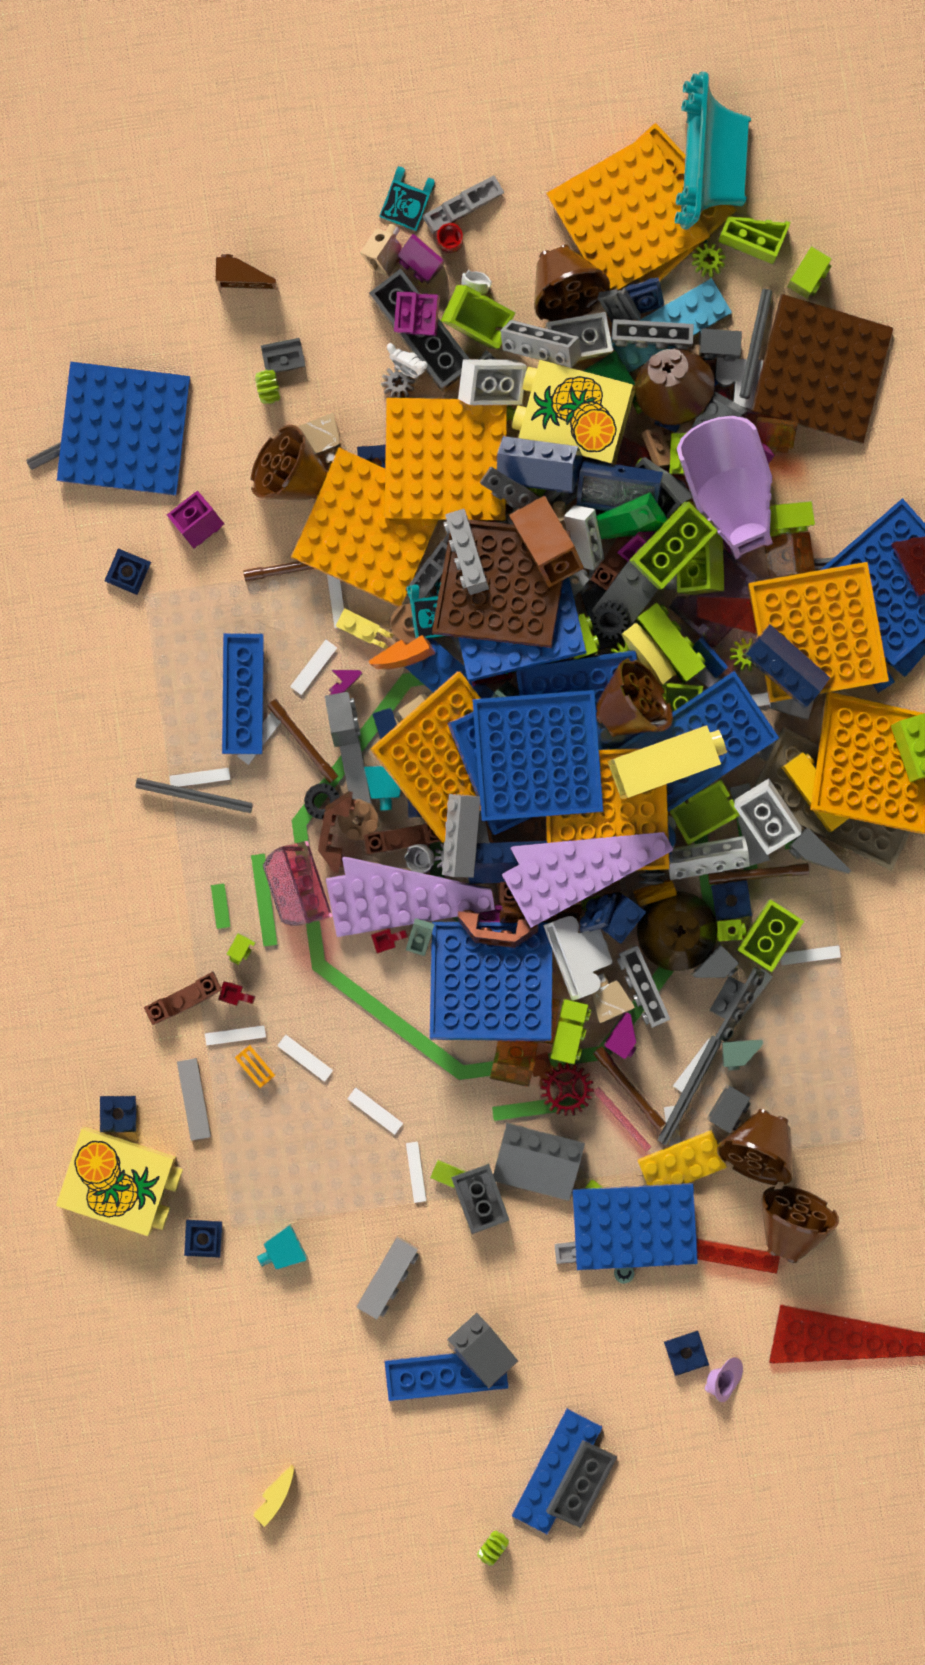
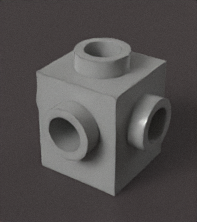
M584 569L569 576L574 598L578 593L582 595L589 588L587 584L590 580L587 578L589 574ZM577 579L579 583L574 584L571 580Z

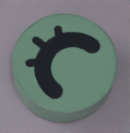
M615 1268L614 1276L620 1283H629L634 1277L633 1268Z

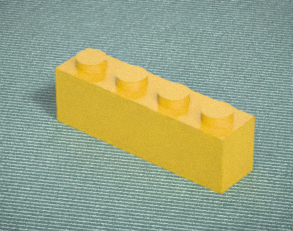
M802 752L781 768L811 808L816 769L813 766L815 762L808 753L805 755ZM813 811L828 832H832L849 819Z

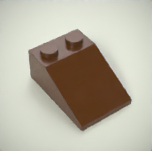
M221 254V257H216L215 282L217 287L278 290L275 278L238 258H233V255Z

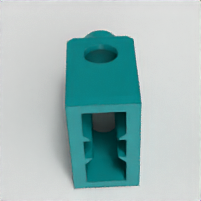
M383 766L364 767L371 799H380V811L392 810V798H400L401 789Z
M291 1224L264 1243L266 1252L257 1256L262 1267L272 1262L275 1269L297 1264L308 1259Z

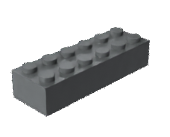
M402 269L369 292V297L393 328L397 292H416L420 294ZM439 318L437 336L398 333L410 351L415 353L422 361L427 362L428 366L425 370L441 391L461 377L463 360H470Z

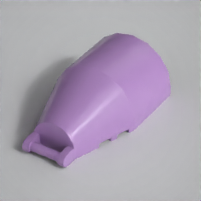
M726 416L705 421L690 429L681 438L677 452L696 508L718 530L719 535L730 546L735 560L741 558V555L761 546L773 544L770 536L771 511L769 509L772 495L770 493L772 474L755 425L746 418Z

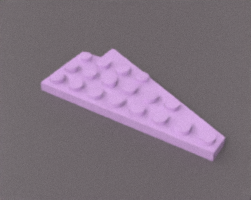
M664 832L513 846L511 850L519 865L503 873L502 876L530 927H533L673 851V848Z
M342 857L345 875L326 878L337 937L414 924L415 918L428 922L457 917L458 911L463 912V910H472L475 913L495 910L491 888L350 857Z

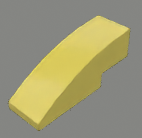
M635 623L621 634L629 650L636 651L637 661L641 662L653 673L660 685H663L676 674L662 650L640 625Z
M293 1465L263 1492L262 1496L267 1501L254 1512L253 1516L264 1527L275 1516L288 1493L295 1468Z

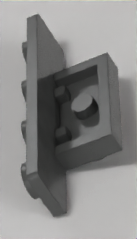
M493 467L488 469L480 481L481 485L492 491L491 494L500 500L502 498L506 499V503L514 509L518 507L521 509L534 500L541 498Z
M754 967L745 984L733 977L727 978L710 1008L711 1012L725 1019L716 1034L718 1039L727 1042L732 1037L734 1028L743 1018L747 1005L752 1002L757 987L762 984L765 972Z

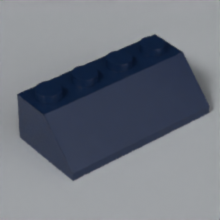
M503 436L497 453V470L524 487L573 493L584 458L578 446Z
M771 624L767 626L743 654L803 708L809 706L830 679L824 671Z
M547 841L477 843L474 878L468 877L469 884L506 882L502 874L519 865L511 847L544 844Z

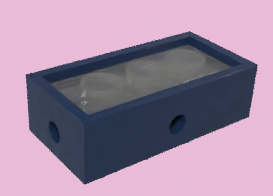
M583 460L579 475L576 505L609 511L647 493H651L657 504L660 505L663 472Z

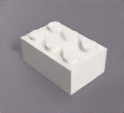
M606 312L546 322L545 329L579 337L582 357L578 361L608 356L613 352Z
M463 360L458 399L469 405H522L523 382L527 365L517 360Z
M770 779L765 780L735 799L734 807L767 855L801 835L802 827Z

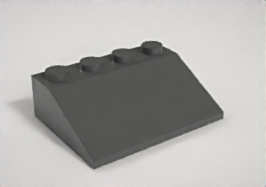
M507 1122L493 1176L496 1182L569 1201L585 1143Z

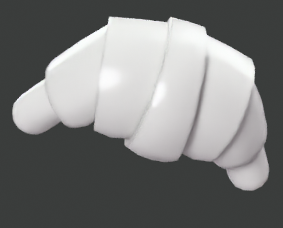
M391 343L387 345L390 359L394 363L395 368L406 376L417 378L427 368V362L419 359L415 353L396 349Z

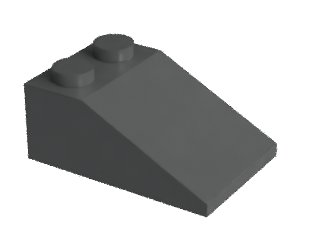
M642 458L635 466V468L663 472L659 507L667 519L684 502L691 501V492L680 480L647 458Z
M628 561L591 612L594 613L598 606L603 602L606 603L607 600H611V602L616 600L619 605L623 603L622 607H627V613H630V623L627 628L629 629L658 589ZM607 613L604 615V621L610 626L618 624L619 619L616 614Z
M805 828L801 835L788 845L791 848L789 853L795 859L801 858L804 861L843 874L851 872L809 828Z
M489 1164L451 1177L471 1234L509 1221Z
M475 1313L447 1339L448 1346L488 1388L518 1363L517 1358L478 1313Z

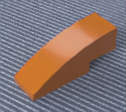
M421 635L409 644L401 639L370 659L369 663L375 669L401 668L422 661L435 654V651L430 642Z

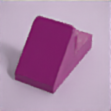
M331 670L342 682L340 684L336 682L329 689L331 692L329 695L346 692L363 673L360 670Z

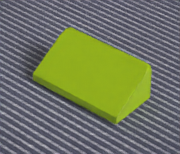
M437 1160L430 1178L455 1188L451 1177L467 1171Z

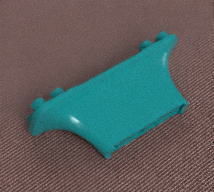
M701 71L699 74L693 73L691 81H685L683 84V93H688V100L684 99L681 110L687 112V140L684 189L676 197V205H681V212L676 213L675 223L680 224L681 228L685 230L691 228L699 220L703 210L717 205L742 207L747 199L745 196L748 127L751 118L724 107L714 98L709 87V74L705 71Z

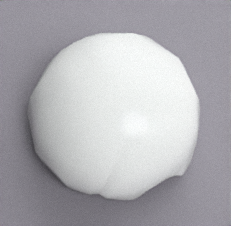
M468 270L462 274V285L469 286L481 293V295L486 294L490 290L492 281L484 273Z

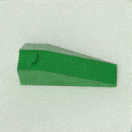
M647 493L596 516L600 539L635 536L638 532L657 531L668 520L651 493Z

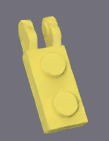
M345 608L336 624V627L385 650L388 645L374 639L377 632L391 639L394 636L392 633L380 628L379 625Z

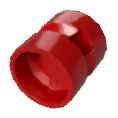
M446 223L439 228L437 243L442 251L454 253L461 248L463 233L458 225Z

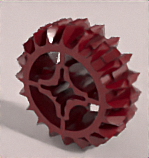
M560 1062L558 1063L559 1070L551 1066L553 1073L545 1072L549 1077L548 1080L545 1078L541 1079L543 1083H546V1086H540V1090H546V1093H542L540 1096L541 1098L548 1097L544 1101V1105L551 1102L552 1105L549 1107V1110L552 1111L557 1107V1115L560 1114L561 1109L564 1110V1116L568 1115V1110H571L572 1115H575V1108L582 1112L583 1109L580 1105L583 1104L588 1107L589 1104L585 1099L592 1100L593 1098L587 1095L588 1092H594L593 1088H588V1085L593 1084V1081H586L590 1074L586 1073L583 1076L582 1073L585 1068L581 1067L577 1071L578 1064L576 1063L573 1065V1068H570V1063L566 1062V1068H563ZM565 1072H570L574 1074V1076L566 1082L556 1077L557 1075ZM579 1078L582 1080L584 1087L582 1097L574 1090V1086ZM552 1081L560 1089L555 1100L550 1094ZM558 1082L566 1086L571 1084L572 1087L570 1089H572L575 1096L568 1092L563 1094L562 1086ZM568 1096L578 1101L567 1106L559 1104Z

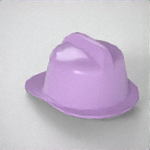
M735 1357L730 1358L722 1368L712 1370L708 1375L705 1391L715 1395L719 1402L727 1401L742 1377L743 1365L741 1360Z

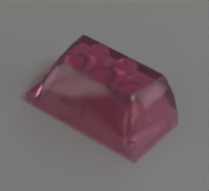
M308 841L279 847L267 856L263 869L282 923L290 926H301L333 917Z

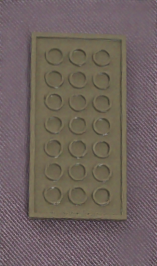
M783 727L778 736L779 739L776 740L754 787L770 779L800 826L809 828L812 832L892 870L910 831L849 818L832 832H828L781 768L795 756L804 752L805 755L808 753L814 760L813 766L816 769L819 745Z

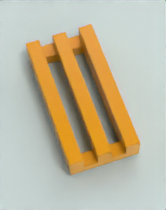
M670 879L659 885H650L633 891L639 907L677 895L674 884Z
M251 1045L234 1057L259 1088L275 1076L274 1072ZM248 1051H250L253 1054V1056L258 1060V1062L269 1073L268 1077L264 1075V1073L249 1057V1055L247 1054ZM242 1056L245 1057V1059L250 1063V1065L261 1076V1078L263 1079L262 1082L259 1081V1079L254 1075V1073L243 1062V1060L241 1059Z

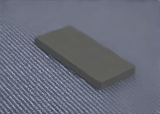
M582 1440L546 1512L581 1528L617 1456Z

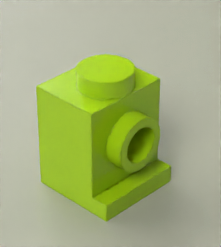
M741 920L716 921L717 941L743 940L742 936L746 935L745 923L741 924ZM733 926L735 928L734 934L728 932L729 927Z
M238 933L227 952V955L230 956L228 960L237 965L243 959L247 960L252 951L249 947L250 945L255 946L256 942Z

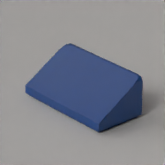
M700 638L692 647L696 654L699 652L706 661L704 665L715 678L728 668L703 638Z

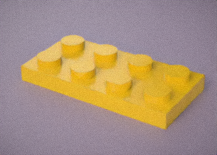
M712 1130L638 1159V1164L647 1185L690 1183L727 1168L726 1163L717 1154L718 1143Z

